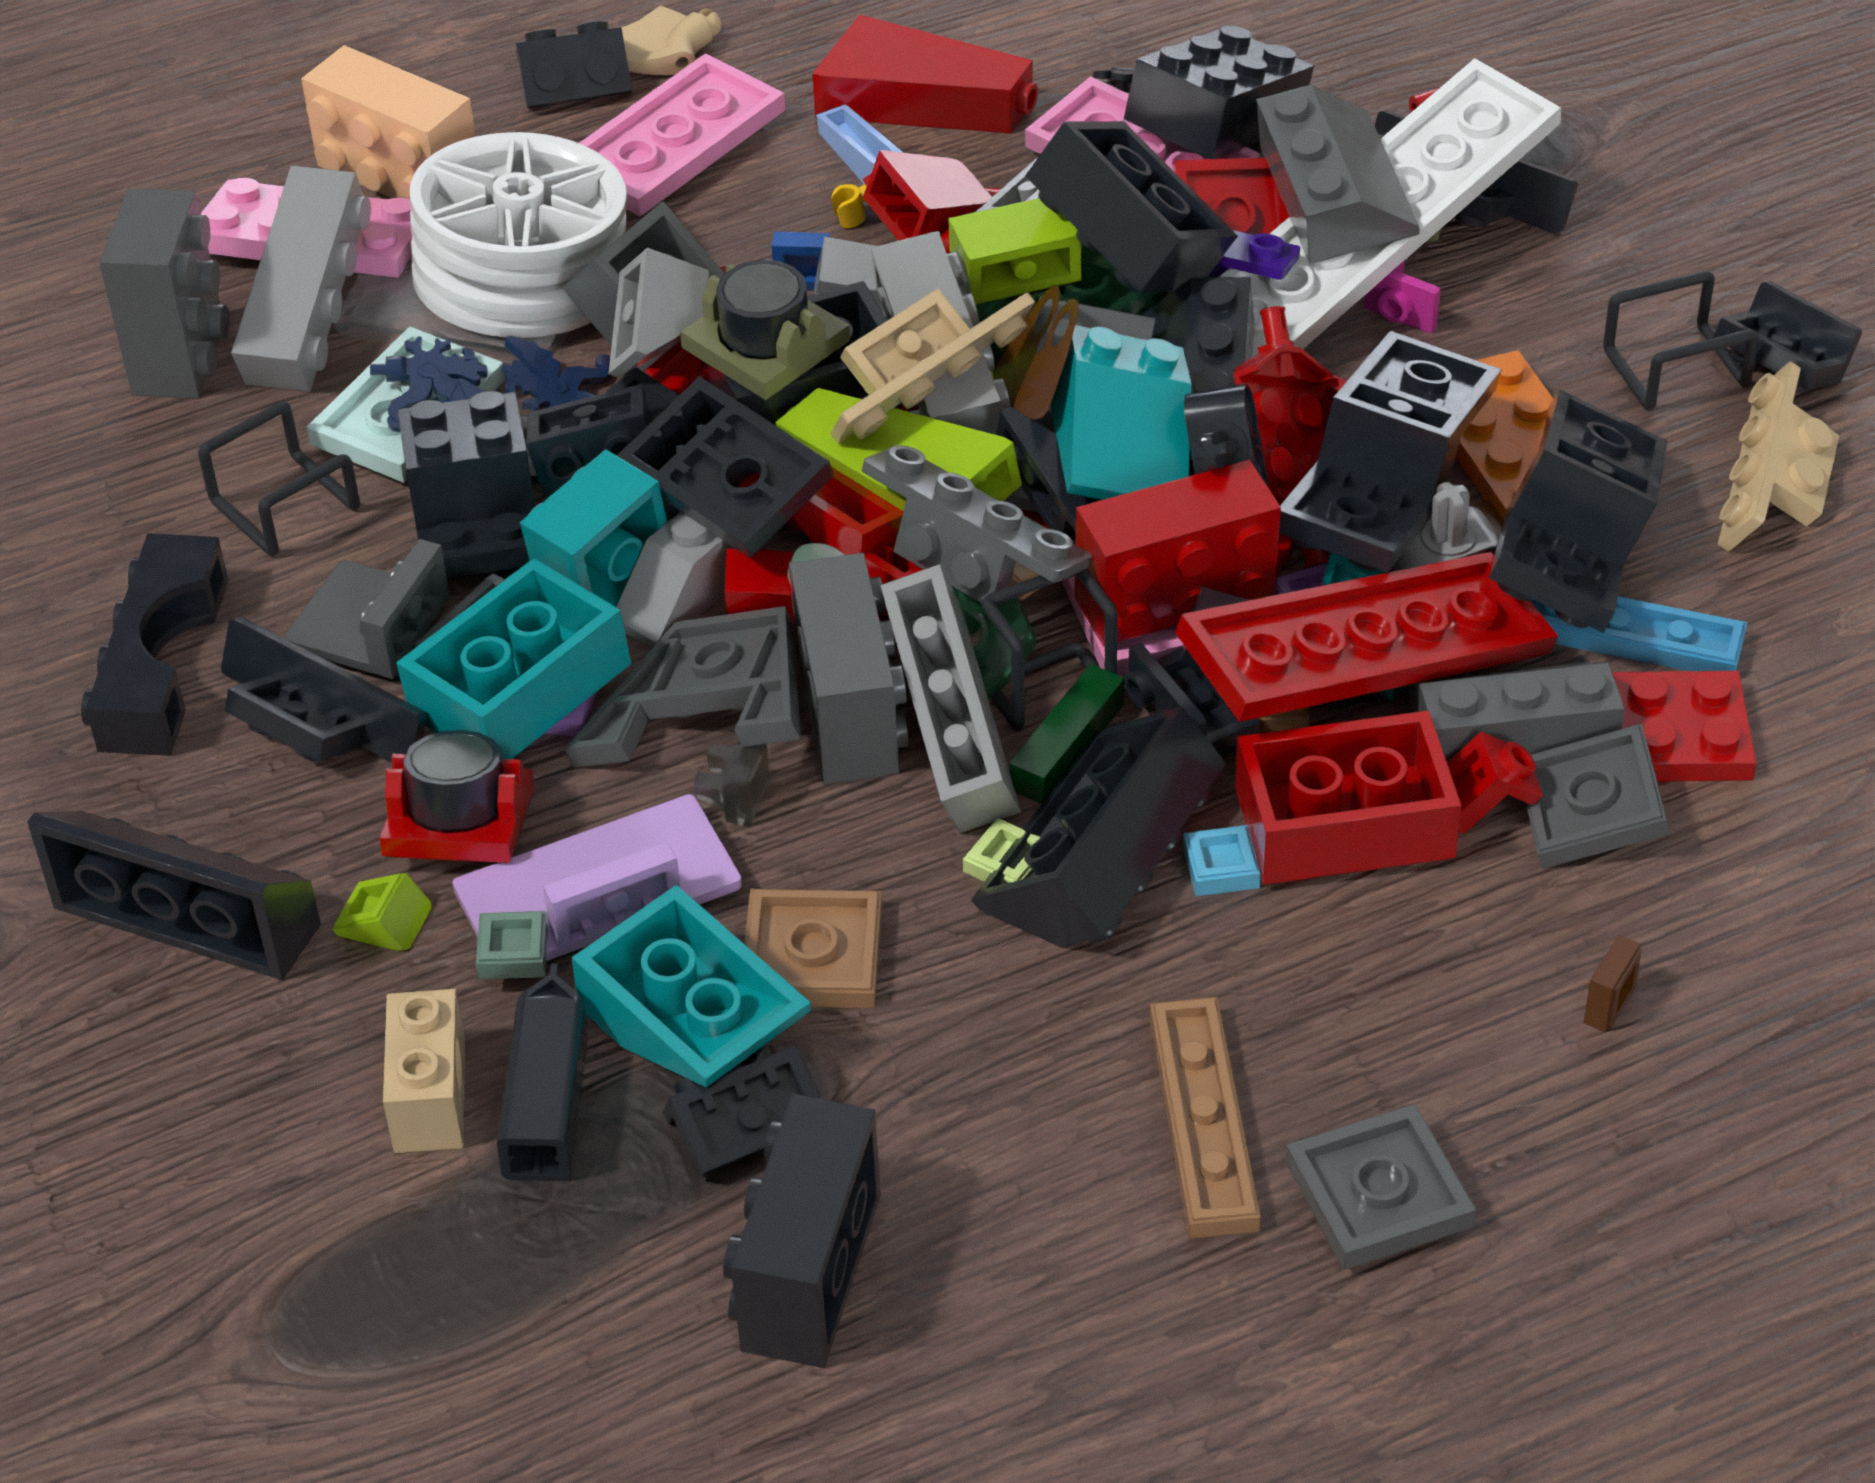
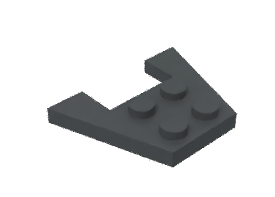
M786 606L675 622L565 747L564 750L573 767L578 768L630 761L648 720L675 716L686 718L698 713L728 709L735 711L743 710L734 729L743 747L800 740L795 626Z

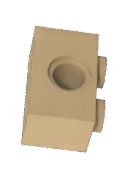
M456 989L387 994L383 1106L394 1154L461 1149L464 1147L465 1036Z

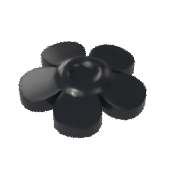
M1112 67L1106 70L1093 71L1092 77L1118 82L1117 89L1127 93L1128 83H1132L1134 69Z

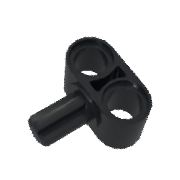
M1244 383L1186 394L1184 413L1194 473L1199 474L1250 460L1268 487L1257 411L1250 386Z

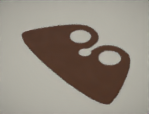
M1058 286L1049 288L1024 320L1028 327L1021 335L1008 344L996 364L993 374L994 380L1000 378L1004 380L1010 406L1033 420L1042 418L1049 409L1067 357L1078 316L1079 304L1076 299H1071L1059 311L1048 332L1044 347L1039 353L1037 352L1039 343L1047 333L1060 299ZM1049 299H1052L1053 303L1049 317L1043 328L1038 333H1035L1038 315L1044 304ZM1070 312L1068 328L1062 340L1053 347L1052 339L1056 327L1064 314Z

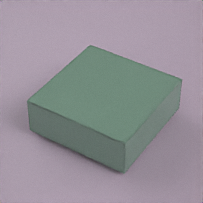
M547 912L480 913L476 952L478 979L545 977L549 928Z

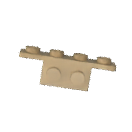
M937 288L847 346L840 358L869 396L840 415L830 433L838 444L854 433L859 440L866 438L888 420L889 417L886 412L900 403H903L907 409L913 407L935 389L936 386L933 384L935 380L947 372L953 378H956L973 367L982 357L979 351L995 342L1001 348L1015 340L1028 327L1024 319L1033 307L1034 299L1027 292L970 329L940 289Z
M1791 361L1774 376L1770 373L1765 374L1755 384L1749 395L1748 402L1752 404L1750 415L1739 435V441L1742 442L1739 459L1732 467L1729 479L1733 484L1729 499L1724 504L1719 515V519L1723 521L1718 546L1727 552L1763 524L1769 502L1806 527L1822 515L1839 435L1832 431L1822 420L1810 416L1793 404L1801 368Z

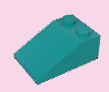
M1075 325L1067 357L1050 403L1067 493L1105 500L1189 476L1190 444L1184 413V399L1186 394L1191 393V380L1183 347L1174 346L1162 339L1144 340L1120 335L1104 327L1086 328Z
M677 885L572 957L576 992L585 1004L586 1015L622 1048L706 1088L811 1011V1002Z

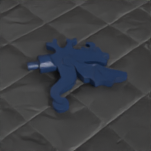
M509 335L506 337L504 346L519 359L514 360L512 366L506 363L502 366L501 372L506 375V393H516V390L519 389L523 395L529 394L536 398L524 399L522 409H529L533 412L543 407L548 408L595 396L584 390L579 391V388L584 384L604 383L610 377V374H608L609 355L600 354L595 360L596 368L568 367L559 376L560 362L553 358L552 351L541 348L535 341H523L519 337Z
M418 336L415 341H404L405 351L412 353L413 357L386 356V364H370V375H386V382L409 381V390L391 400L388 407V427L394 432H400L397 410L411 408L419 402L428 401L432 395V386L438 401L442 403L471 399V397L478 393L487 392L475 387L481 384V377H487L488 370L486 367L479 365L478 358L475 357V352L471 348L462 349L463 357H458L456 353L452 354V356H443L441 354L451 350V340L449 339L440 341L439 338H436L435 346L426 352L421 348L422 337Z

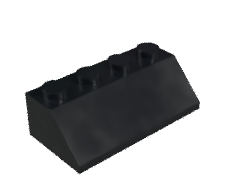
M1192 277L1140 315L1155 318L1152 339H1162L1174 346L1183 347L1191 380V393L1235 385L1233 374L1235 368L1252 358L1255 323L1251 277ZM1190 450V451H1189V476H1192V475H1195V473H1194L1193 461H1192L1191 450Z
M1183 706L1096 731L1023 830L1026 832L1021 838L1015 839L999 861L1002 863L1000 867L989 874L971 901L979 910L1059 947L1090 941L1091 943L1103 941L1120 926L1122 922L1120 914L1132 897L1144 890L1153 878L1151 870L1163 853L1174 847L1182 838L1183 830L1181 828L1189 816L1210 798L1213 793L1211 785L1225 767L1226 762ZM1031 834L1041 837L1032 846L1027 842ZM1024 858L1032 872L1026 879L1010 883L1006 882L1004 879L1005 875L1003 874L1007 866L1015 869Z
M84 811L35 812L27 821L53 908L282 981L321 924L311 880L304 879L294 872L274 870L245 861L243 858L232 853L215 852L189 844L177 836H163L133 827L121 819H107Z

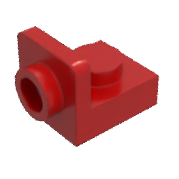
M1481 731L1447 762L1461 803L1460 833L1465 834L1507 795L1530 805H1534L1543 797L1535 774L1536 763L1530 753L1516 742L1507 743Z

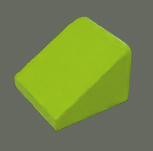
M407 873L360 881L345 904L332 930L338 937L390 950L406 951L413 944L428 917L432 904Z

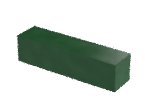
M1090 663L1009 763V772L1015 793L1040 804L1044 802L1096 731L1105 729L1124 706V677Z

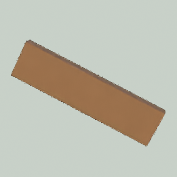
M1218 998L1150 1003V1023L1189 1239L1260 1232L1261 1217Z

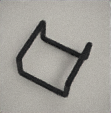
M1701 271L1620 291L1612 295L1609 300L1603 339L1604 352L1646 410H1653L1656 407L1662 364L1665 362L1714 350L1741 386H1747L1751 383L1759 335L1755 330L1749 329L1713 338L1715 331L1710 326L1708 320L1715 277L1710 271ZM1703 283L1697 326L1706 340L1655 354L1650 364L1646 391L1615 348L1620 304ZM1746 342L1741 368L1735 358L1730 355L1727 347Z
M280 401L209 439L198 450L206 491L211 503L269 556H274L279 551L270 507L318 481L347 508L356 510L360 506L351 458L346 454H341L320 466L315 464L300 449L292 408L285 401ZM281 414L289 454L307 473L260 500L258 512L263 530L262 534L220 495L210 453ZM341 468L345 489L332 479L329 474Z
M1085 569L1070 577L1077 576L1105 614L1104 669L1117 674V609L1089 570ZM1041 575L990 593L982 599L981 604L987 616L1011 648V666L986 676L984 687L1009 724L1017 730L1021 729L1025 723L1024 674L1077 655L1085 668L1090 663L1100 667L1088 649L1080 643H1072L1024 661L1022 641L996 605L1057 583L1051 582ZM1011 679L1012 705L997 685Z

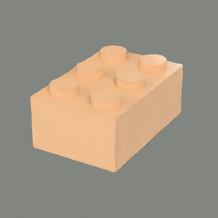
M345 45L301 78L317 166L328 170L355 172L360 185L390 198L403 197L410 199V184L413 175L427 158L453 143L476 137L470 98Z

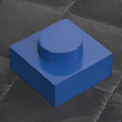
M774 231L772 259L793 266L803 275L807 290L814 291L824 237H830V233Z

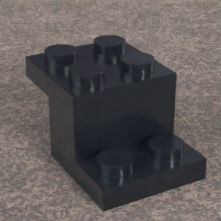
M487 391L478 393L471 397V399L445 403L428 400L419 402L411 408L397 410L418 540L422 539L441 545L447 579L521 568L530 560L520 522L535 507L516 393L501 394L499 392Z

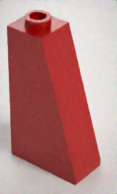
M859 15L812 73L815 117H817V114L846 104L869 123L1011 134L1023 116L1032 113L1038 97V86L1033 83V60L864 15Z

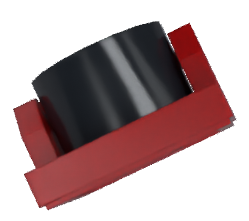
M467 730L442 731L428 735L412 744L408 748L407 754H393L392 769L387 768L385 801L387 819L380 835L381 855L394 858L511 862L535 788L533 769H524L521 760L504 759L502 764L501 749L492 738L479 732ZM421 826L434 828L435 831L427 830Z

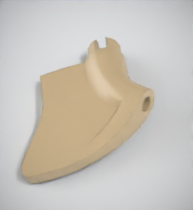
M659 6L640 20L622 27L629 72L650 75H676L696 60L695 54L712 41L713 36L719 34L721 30L719 16L716 12L711 13L710 9H703L699 13L692 12L686 16L672 9Z

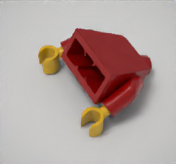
M879 150L872 173L862 178L865 184L860 187L853 184L839 185L832 193L831 203L834 214L838 216L840 225L843 228H853L865 221L866 212L863 203L867 202L898 241L939 231L946 253H950L948 218L975 213L1001 189L983 187L964 163L954 158Z

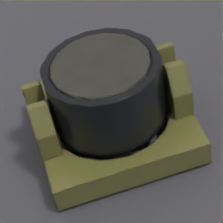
M762 259L744 262L737 266L730 263L726 266V272L721 278L715 275L709 277L702 297L704 316L680 332L683 349L765 400L850 341L849 324L807 299V286L803 275L798 270L780 261ZM721 335H722L723 341H724L732 350H734L733 352H730V351L722 344L721 339H720V338H721Z

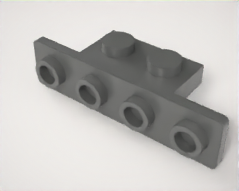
M897 445L864 459L863 473L907 498L893 552L924 570L940 564L954 588L982 603V599L986 595L1009 587L1016 561L1051 582H1059L1089 567L1092 555L1073 544L1069 536L1060 531L1041 526L1024 516L1021 509L1008 502L998 501L975 488L972 481L959 474L949 473L925 459L924 454L915 448Z

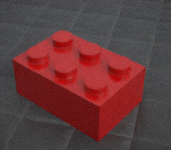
M1250 460L1076 507L1075 545L1092 555L1087 569L1117 609V642L1138 638L1148 633L1178 625L1182 614L1193 611L1201 586L1249 600L1274 596L1281 507ZM1075 576L1074 598L1102 646H1105V614L1080 579Z
M1429 711L1238 736L1235 790L1245 825H1248L1263 885L1456 858L1461 803Z

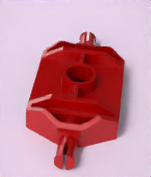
M1273 306L1262 309L1259 312L1266 345L1258 347V354L1236 367L1233 374L1235 385L1247 383L1251 388L1262 440L1268 488L1278 504L1281 505L1318 461L1324 431L1322 426L1323 413L1315 386L1334 380L1333 374L1301 347L1294 346L1293 341L1289 338L1285 307ZM1302 547L1305 569L1324 563L1328 564L1329 557L1326 550Z

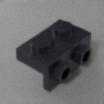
M599 21L577 26L578 34L557 37L555 29L526 33V42L516 43L517 61H519L527 109L632 93L622 27L609 29L607 21Z
M1767 281L1760 284L1748 312L1721 317L1713 338L1749 329L1755 330L1759 335L1754 366L1763 365L1777 373L1791 361L1801 368L1796 391L1809 392L1812 389L1842 381L1861 338L1862 331L1859 327L1776 283ZM1746 342L1728 346L1731 348L1730 355L1736 360L1743 362Z
M1142 643L1129 647V671L1124 677V683L1131 701L1137 708H1145L1150 715L1183 706L1220 756L1237 749L1238 736L1260 733V721L1257 718L1242 722L1237 720L1203 671L1179 664L1182 648L1155 659Z

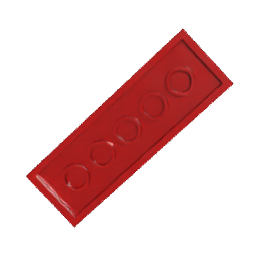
M1492 552L1185 613L1181 615L1175 631L1178 638L1239 722L1547 655L1551 653L1558 638L1557 633L1531 601H1522L1509 596L1499 588L1496 581L1489 578L1494 559Z

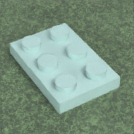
M409 326L371 364H386V356L413 357L412 353L405 351L404 341H415L418 336L422 337V350L427 352L435 346V339L439 337ZM451 342V350L441 354L443 356H452V354L456 353L458 357H463L462 349L464 347ZM475 352L479 365L486 367L488 370L487 377H481V384L475 387L484 391H495L506 380L505 374L501 372L503 362ZM369 365L306 427L310 445L337 456L346 454L351 458L352 462L404 483L407 480L401 432L392 431L388 427L387 418L389 417L388 407L391 400L409 390V381L386 382V375H370ZM432 386V395L429 400L438 401Z

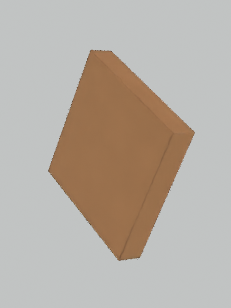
M750 889L745 945L809 1000L811 1007L875 1008L882 919V891Z

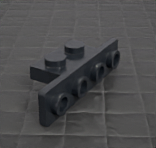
M1388 110L1379 112L1375 122L1378 135H1386L1405 116ZM1520 159L1461 210L1455 218L1471 226L1486 227L1488 223L1510 216L1556 234L1562 232L1565 228L1578 183L1575 179Z
M242 616L229 621L221 671L224 675L241 684L228 688L224 711L248 723V727L252 731L261 735L272 736L295 748V752L302 758L319 762L330 760L333 756L362 747L392 763L393 754H407L408 748L423 738L427 715L422 709Z

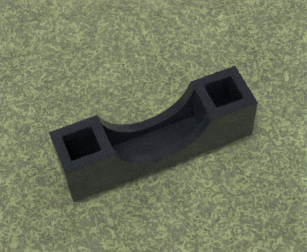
M147 533L139 558H132L128 570L129 587L124 600H118L114 607L111 638L108 644H102L99 649L97 659L98 674L93 688H87L82 698V721L85 726L91 727L97 752L172 755L186 709L175 667L165 664L155 657L163 646L179 634L195 627L215 623L229 581L219 537Z

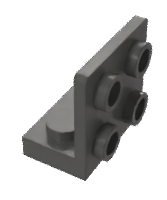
M419 539L406 558L396 563L391 573L348 560L340 561L286 633L285 639L325 660L393 679L398 672L396 662L413 650V645L426 633L450 598L441 545Z

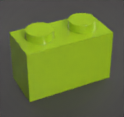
M1039 198L948 218L950 253L956 252L958 255L964 279V286L962 288L965 294H972L975 305L1052 286L1081 281V242L1076 236L1077 229L1064 215L1050 210Z

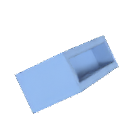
M846 104L816 115L819 134L863 184L865 183L862 178L872 173L879 150L902 152Z

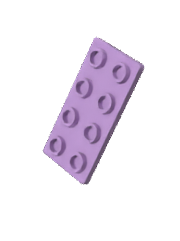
M691 794L512 857L511 862L496 863L455 878L452 882L454 893L477 938L480 913L546 911L549 925L546 961L589 946L675 885L680 887L699 905L738 891L742 887L741 875L695 796Z

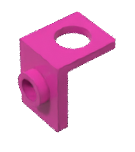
M1404 260L1365 294L1364 308L1379 313L1392 322H1402L1432 334L1437 328L1441 289L1404 274Z

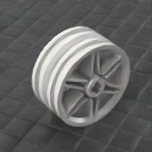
M524 132L487 134L468 138L442 148L418 167L410 184L412 280L419 299L428 309L443 320L463 329L490 336L543 337L568 332L591 323L563 290L562 286L626 232L627 192L623 177L618 169L598 152L577 142L545 134Z

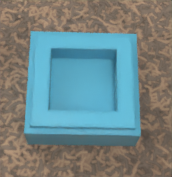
M1248 825L1183 833V850L1195 897L1260 888L1261 872Z

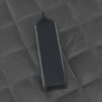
M551 964L550 974L524 991L516 1003L497 1138L501 1175L508 1180L567 1181L571 1177L588 1030L585 1004L578 993L559 977L558 964Z

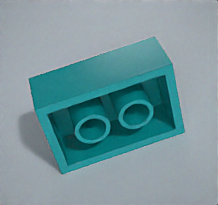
M533 558L401 658L396 664L406 702L425 711L427 715L425 726L435 733L467 730L492 738L500 747L503 764L504 759L514 758L630 666L631 659L621 610Z

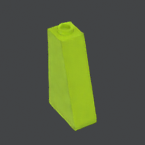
M817 388L775 422L778 428L829 460L831 467L902 511L905 508L906 497L862 472L865 458L897 445L909 446L919 450L929 462L949 473L959 474L972 481L975 488L998 501H1004L1022 486L1014 443L1002 436L896 408L886 412L889 417L888 420L866 438L859 440L854 433L838 444L831 436V431L840 415L862 399Z

